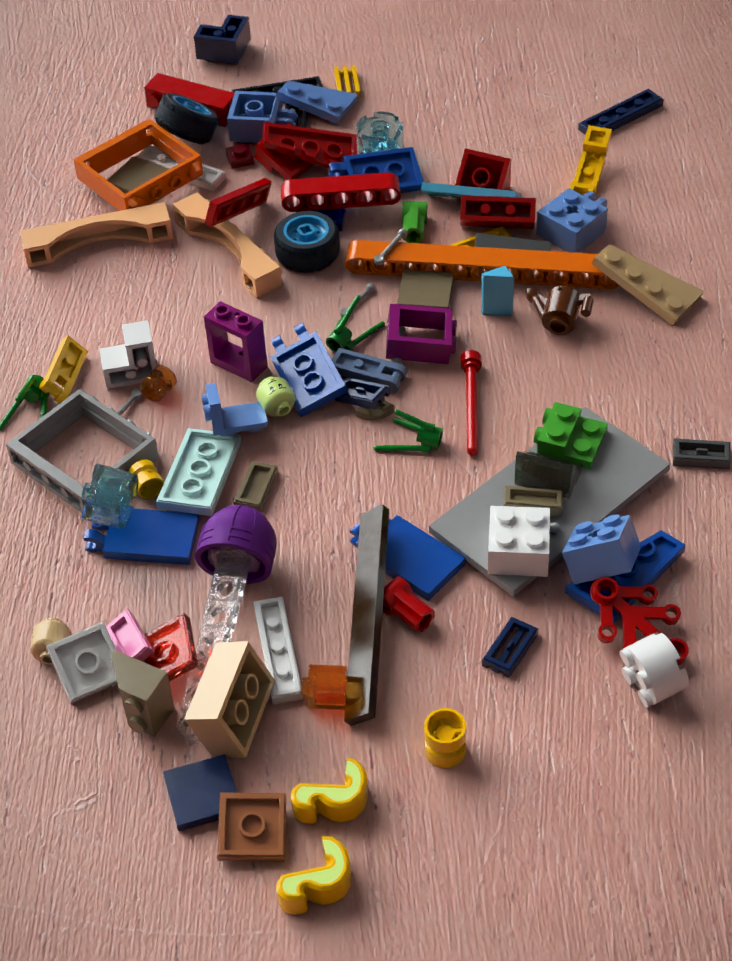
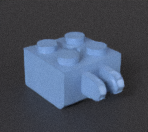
M235 91L227 117L230 141L258 143L263 139L264 122L283 125L290 123L292 126H295L294 122H296L298 115L294 110L282 109L281 96L277 93Z
M568 188L537 212L536 235L566 252H581L600 237L606 229L607 199L601 197L599 200L594 201L596 197L594 192L589 191L581 195Z
M611 515L601 522L592 524L591 521H586L575 526L562 554L573 583L579 584L602 577L631 572L640 551V541L630 515L622 517L620 515Z

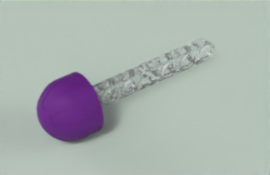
M232 505L213 514L202 528L195 553L197 564L213 577L183 697L185 708L180 709L177 721L179 735L190 744H196L201 741L195 733L186 734L188 724L184 718L197 690L198 683L202 678L200 677L201 670L207 666L208 659L215 647V640H218V643L231 641L245 584L262 582L270 576L277 547L275 531L260 511L248 506ZM233 586L230 594L220 596V592L224 587ZM227 612L223 621L219 623L213 622L214 617L218 613Z

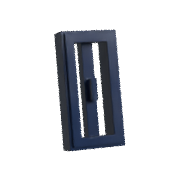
M348 377L344 381L348 392L334 400L377 409L379 407L378 402L383 403L385 401L384 396H389L391 390L388 385Z
M511 617L482 659V666L486 668L491 666L494 672L499 673L502 671L505 677L510 678L538 636V628ZM514 628H519L498 660L495 659ZM528 632L508 664H505L524 634Z

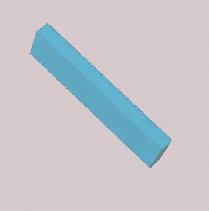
M422 182L421 191L430 196L460 199L461 195L521 197V194L509 190Z

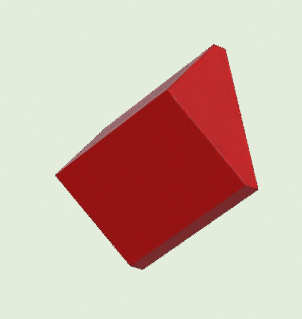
M465 148L455 185L509 190L511 187V159Z

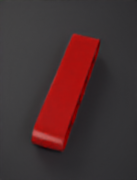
M394 173L291 179L283 182L281 185V204L288 212L394 205L401 199L399 178Z

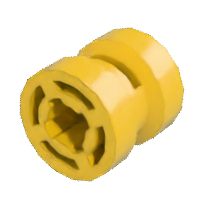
M140 460L133 464L129 469L128 475L135 485L139 496L144 499L158 496L164 481L158 474L154 463L150 460Z

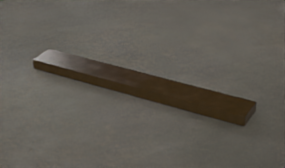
M384 505L360 514L344 722L350 726L376 717L389 509Z

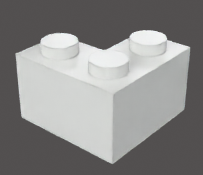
M148 320L122 324L125 344L99 349L107 389L159 380Z

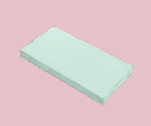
M188 428L157 498V509L212 516L241 445V435L214 436L213 431Z

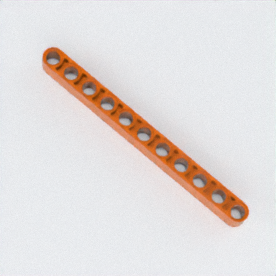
M354 240L348 246L345 262L346 269L355 274L402 277L403 270L453 273V280L482 281V273L506 266L513 275L515 284L614 289L619 286V284L592 264L598 254L398 242L384 257V263L376 265L374 263V256L381 254L391 242Z

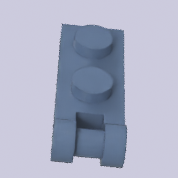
M338 348L332 358L340 376L388 385L391 393L398 391L401 385L400 381L404 380L408 373L407 368L402 364Z

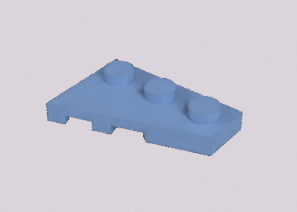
M289 80L277 93L281 96V101L335 124L341 121L358 99V94Z

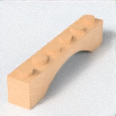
M197 192L173 204L175 222L188 235L213 240L232 251L241 264L243 286L253 296L259 298L282 286V269L279 263L267 256L262 248L257 247L249 236H245L238 229L236 224L231 223L229 220L213 227L205 224L210 203L208 199H204Z
M165 202L20 230L28 268L51 264L69 251L97 241L128 239L150 244L173 239L171 222Z

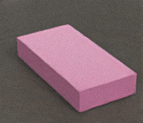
M128 609L106 626L117 651L142 662L154 652L134 614Z

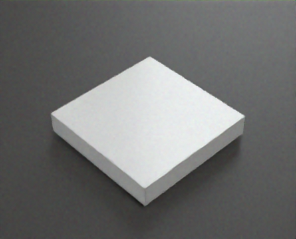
M104 621L46 646L71 704L117 684L110 653L113 649L116 650Z

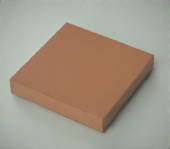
M220 793L218 861H285L286 793Z

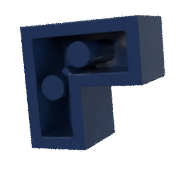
M227 15L221 27L200 24L194 35L196 59L238 64L251 40L249 17Z

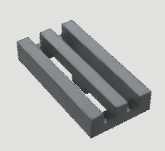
M673 439V466L730 469V442Z

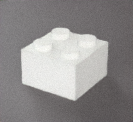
M490 506L488 574L548 577L550 508Z

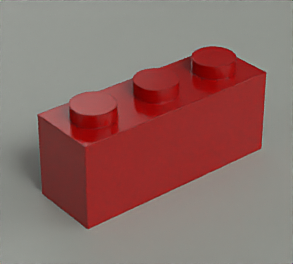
M461 195L460 224L461 226L498 228L503 226L504 228L534 229L536 198Z

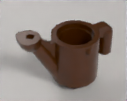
M568 286L554 287L549 291L547 298H544L534 288H527L525 292L527 300L534 304L543 326L553 334L563 335L574 330L580 305H582V316L589 317L591 315L594 299L588 293L579 294L574 288Z

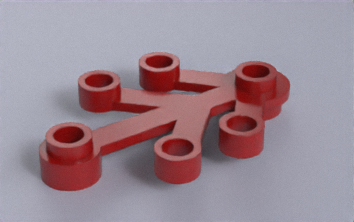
M602 577L595 580L590 588L592 600L600 606L601 625L597 633L598 639L605 644L612 643L615 640L617 628L613 625L614 608L622 615L624 642L622 650L637 642L636 629L645 637L656 632L658 634L661 633L646 619L662 620L667 625H675L681 616V610L674 604H668L665 607L630 606L623 600L639 599L644 605L653 604L658 596V591L651 584H645L642 587L619 586L614 579ZM600 591H608L610 596H604ZM643 592H650L653 597L647 598L643 595ZM666 612H673L676 617L670 618L666 615ZM609 630L612 632V636H605L602 631ZM679 638L669 639L680 656V659L676 660L677 664L681 665L688 656V645Z

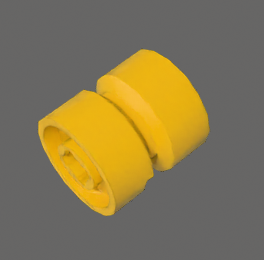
M440 708L432 711L424 722L425 756L431 764L439 768L457 766L464 760L466 755V721L459 712L450 708Z

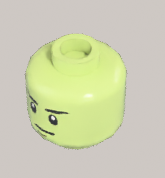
M271 376L261 381L256 391V398L259 404L269 416L287 415L296 401L293 390L282 377Z

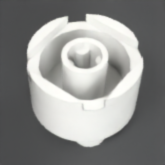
M656 632L620 651L621 659L626 667L621 669L622 674L629 685L636 684L639 689L638 696L646 708L688 688L689 678L685 668L679 670L676 660L680 659V656L671 641L663 633L658 634Z

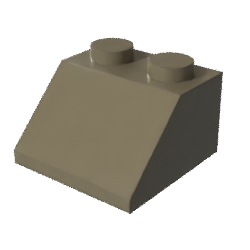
M113 649L110 656L128 725L138 733L145 732L155 737L175 709L168 674L161 669Z

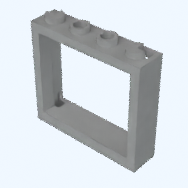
M81 389L77 390L6 444L10 461L13 465L85 516L92 511V508L100 505L130 481L128 472L133 464L140 460H150L153 462L158 458L157 442L149 432H144L129 419L126 420L118 415L113 408L106 407L95 396L91 397ZM83 416L134 449L86 488L35 453Z

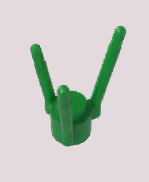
M356 295L345 315L340 318L336 327L326 339V345L333 352H337L338 348L351 351L355 345L385 325V322L382 321L354 340L351 339L352 332L345 325L361 298L360 295Z
M32 374L27 378L24 387L15 397L16 401L0 422V430L8 423L24 399L31 403L42 400L40 418L47 414V402L50 393H44L39 389V385L44 380L43 377Z
M395 410V415L405 420L394 417L392 419L393 422L418 431L416 441L420 442L421 445H384L373 447L374 451H421L429 454L431 448L438 450L443 436V428L435 427V424L427 423L400 410Z

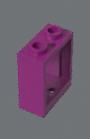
M221 301L217 303L204 316L210 363L247 381L253 382L268 367L263 321ZM227 332L241 338L242 347L229 342Z
M390 303L387 321L386 359L397 357L406 361L449 364L450 354H455L456 338H452V336L456 334L457 320H452V309ZM399 326L444 330V338L439 340L399 336Z

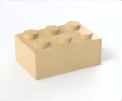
M248 641L220 642L215 644L184 718L212 757L225 754L226 758H246L275 683V679Z

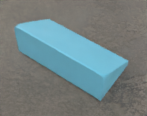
M506 266L482 273L481 313L483 315L509 316L513 314L514 277Z

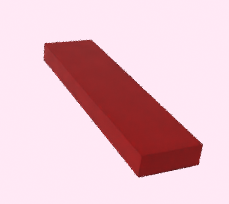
M263 178L210 201L205 224L213 227L266 203L272 181Z

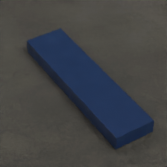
M646 89L580 122L578 130L586 135L588 125L614 131L662 107L664 99L650 89Z

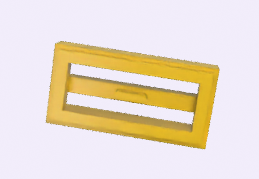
M351 65L352 69H347V66H343V70L334 67L336 89L342 91L340 77L344 76L346 92L351 93L349 76H352L355 89L354 94H358V98H361L356 65Z

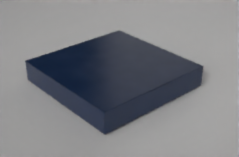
M225 754L163 771L178 832L219 820L220 793H237Z

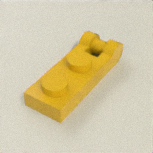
M69 335L61 341L50 368L39 385V389L44 393L49 392L59 404L67 399L88 350Z

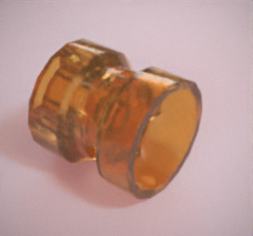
M158 365L151 371V376L146 377L139 386L146 398L153 402H160L165 397L166 391L171 390L176 385L177 379L169 368Z

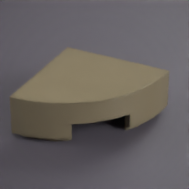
M384 401L383 403L378 402L379 407L377 409L360 406L356 411L358 418L379 420L393 414L395 408L393 404Z

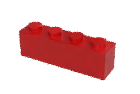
M157 73L144 87L148 107L157 109L163 95L175 93L193 99L214 111L219 119L218 126L226 127L228 125L227 117L235 94L233 92Z

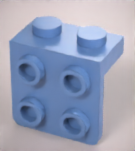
M216 383L205 385L206 394L201 395L206 422L211 421L214 436L227 437L241 431L258 432L262 428L268 427L265 410L259 402L221 408Z

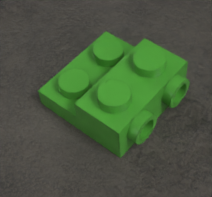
M555 402L552 409H545L542 424H545L544 427H537L534 443L537 444V456L591 470L607 433L608 423L582 417L581 408Z

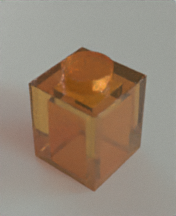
M309 664L308 677L302 678L301 689L302 696H307L308 708L345 710L348 678L347 666Z

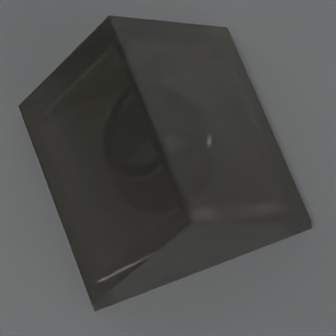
M517 451L515 484L527 488L561 490L563 498L570 499L583 465L532 451Z

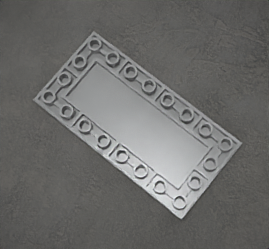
M584 407L581 412L582 417L608 423L607 433L591 470L537 456V444H535L430 524L429 533L449 548L464 556L465 561L514 597L539 576L488 574L490 506H503L505 486L562 491V517L550 516V522L558 523L561 530L556 534L550 532L549 569L563 557L562 551L575 526L586 521H591L592 524L601 522L606 517L615 515L667 473L670 469V463Z

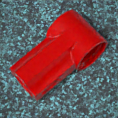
M397 576L384 586L383 613L389 616L394 613L416 632H423L430 626L431 621L435 618V611L414 595L411 586L405 579Z

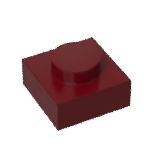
M248 143L226 148V155L231 169L254 165V157Z

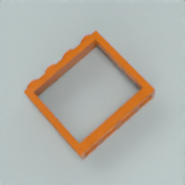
M151 119L141 122L73 159L77 179L119 211L150 205L203 175L201 155ZM152 144L179 163L126 194L99 174Z

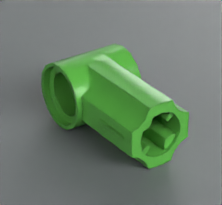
M402 202V229H406L408 232L407 237L403 238V240L408 243H419L424 240V227L427 224V202Z

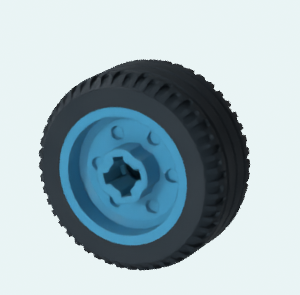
M175 93L163 95L155 113L156 123L163 129L181 139L197 144L210 142L219 121L217 114L207 106Z
M301 211L285 217L277 224L274 231L277 259L286 268L297 272H315L328 267L337 259L340 251L337 224L329 216L315 211Z

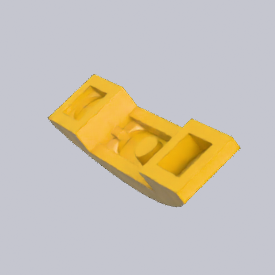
M588 125L583 142V151L574 180L570 183V189L581 195L589 191L596 193L603 172L612 129Z

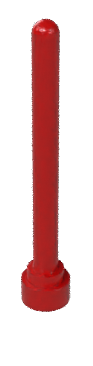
M468 350L461 354L460 363L461 368L466 373L467 453L470 456H475L478 453L477 372L482 367V356L478 351Z

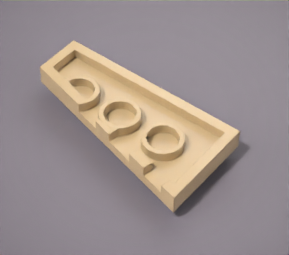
M610 244L592 262L596 268L672 326L704 293V291Z

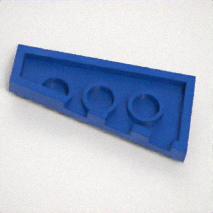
M660 530L640 542V551L631 572L610 576V578L614 579L619 586L642 587L645 584L652 585L684 553L685 544ZM595 580L579 584L571 582L565 586V593L600 615V606L590 596V588ZM600 591L602 595L610 596L608 591ZM638 599L623 600L632 606ZM613 608L614 624L622 615Z

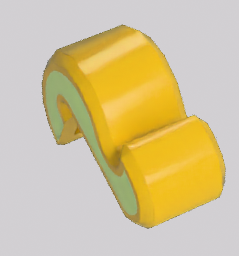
M347 757L345 785L299 783L291 792V805L294 817L299 822L306 824L316 823L318 813L336 822H346L355 819L364 811L368 799L367 774L365 768L358 760Z
M321 836L326 866L284 874L280 877L276 890L278 903L284 912L293 915L304 914L308 911L307 900L326 905L334 904L345 897L351 887V865L348 851L342 842L332 836Z

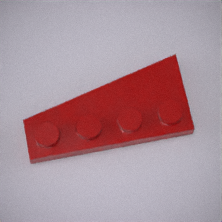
M264 122L263 147L330 169V163H341L344 156L357 155V134Z

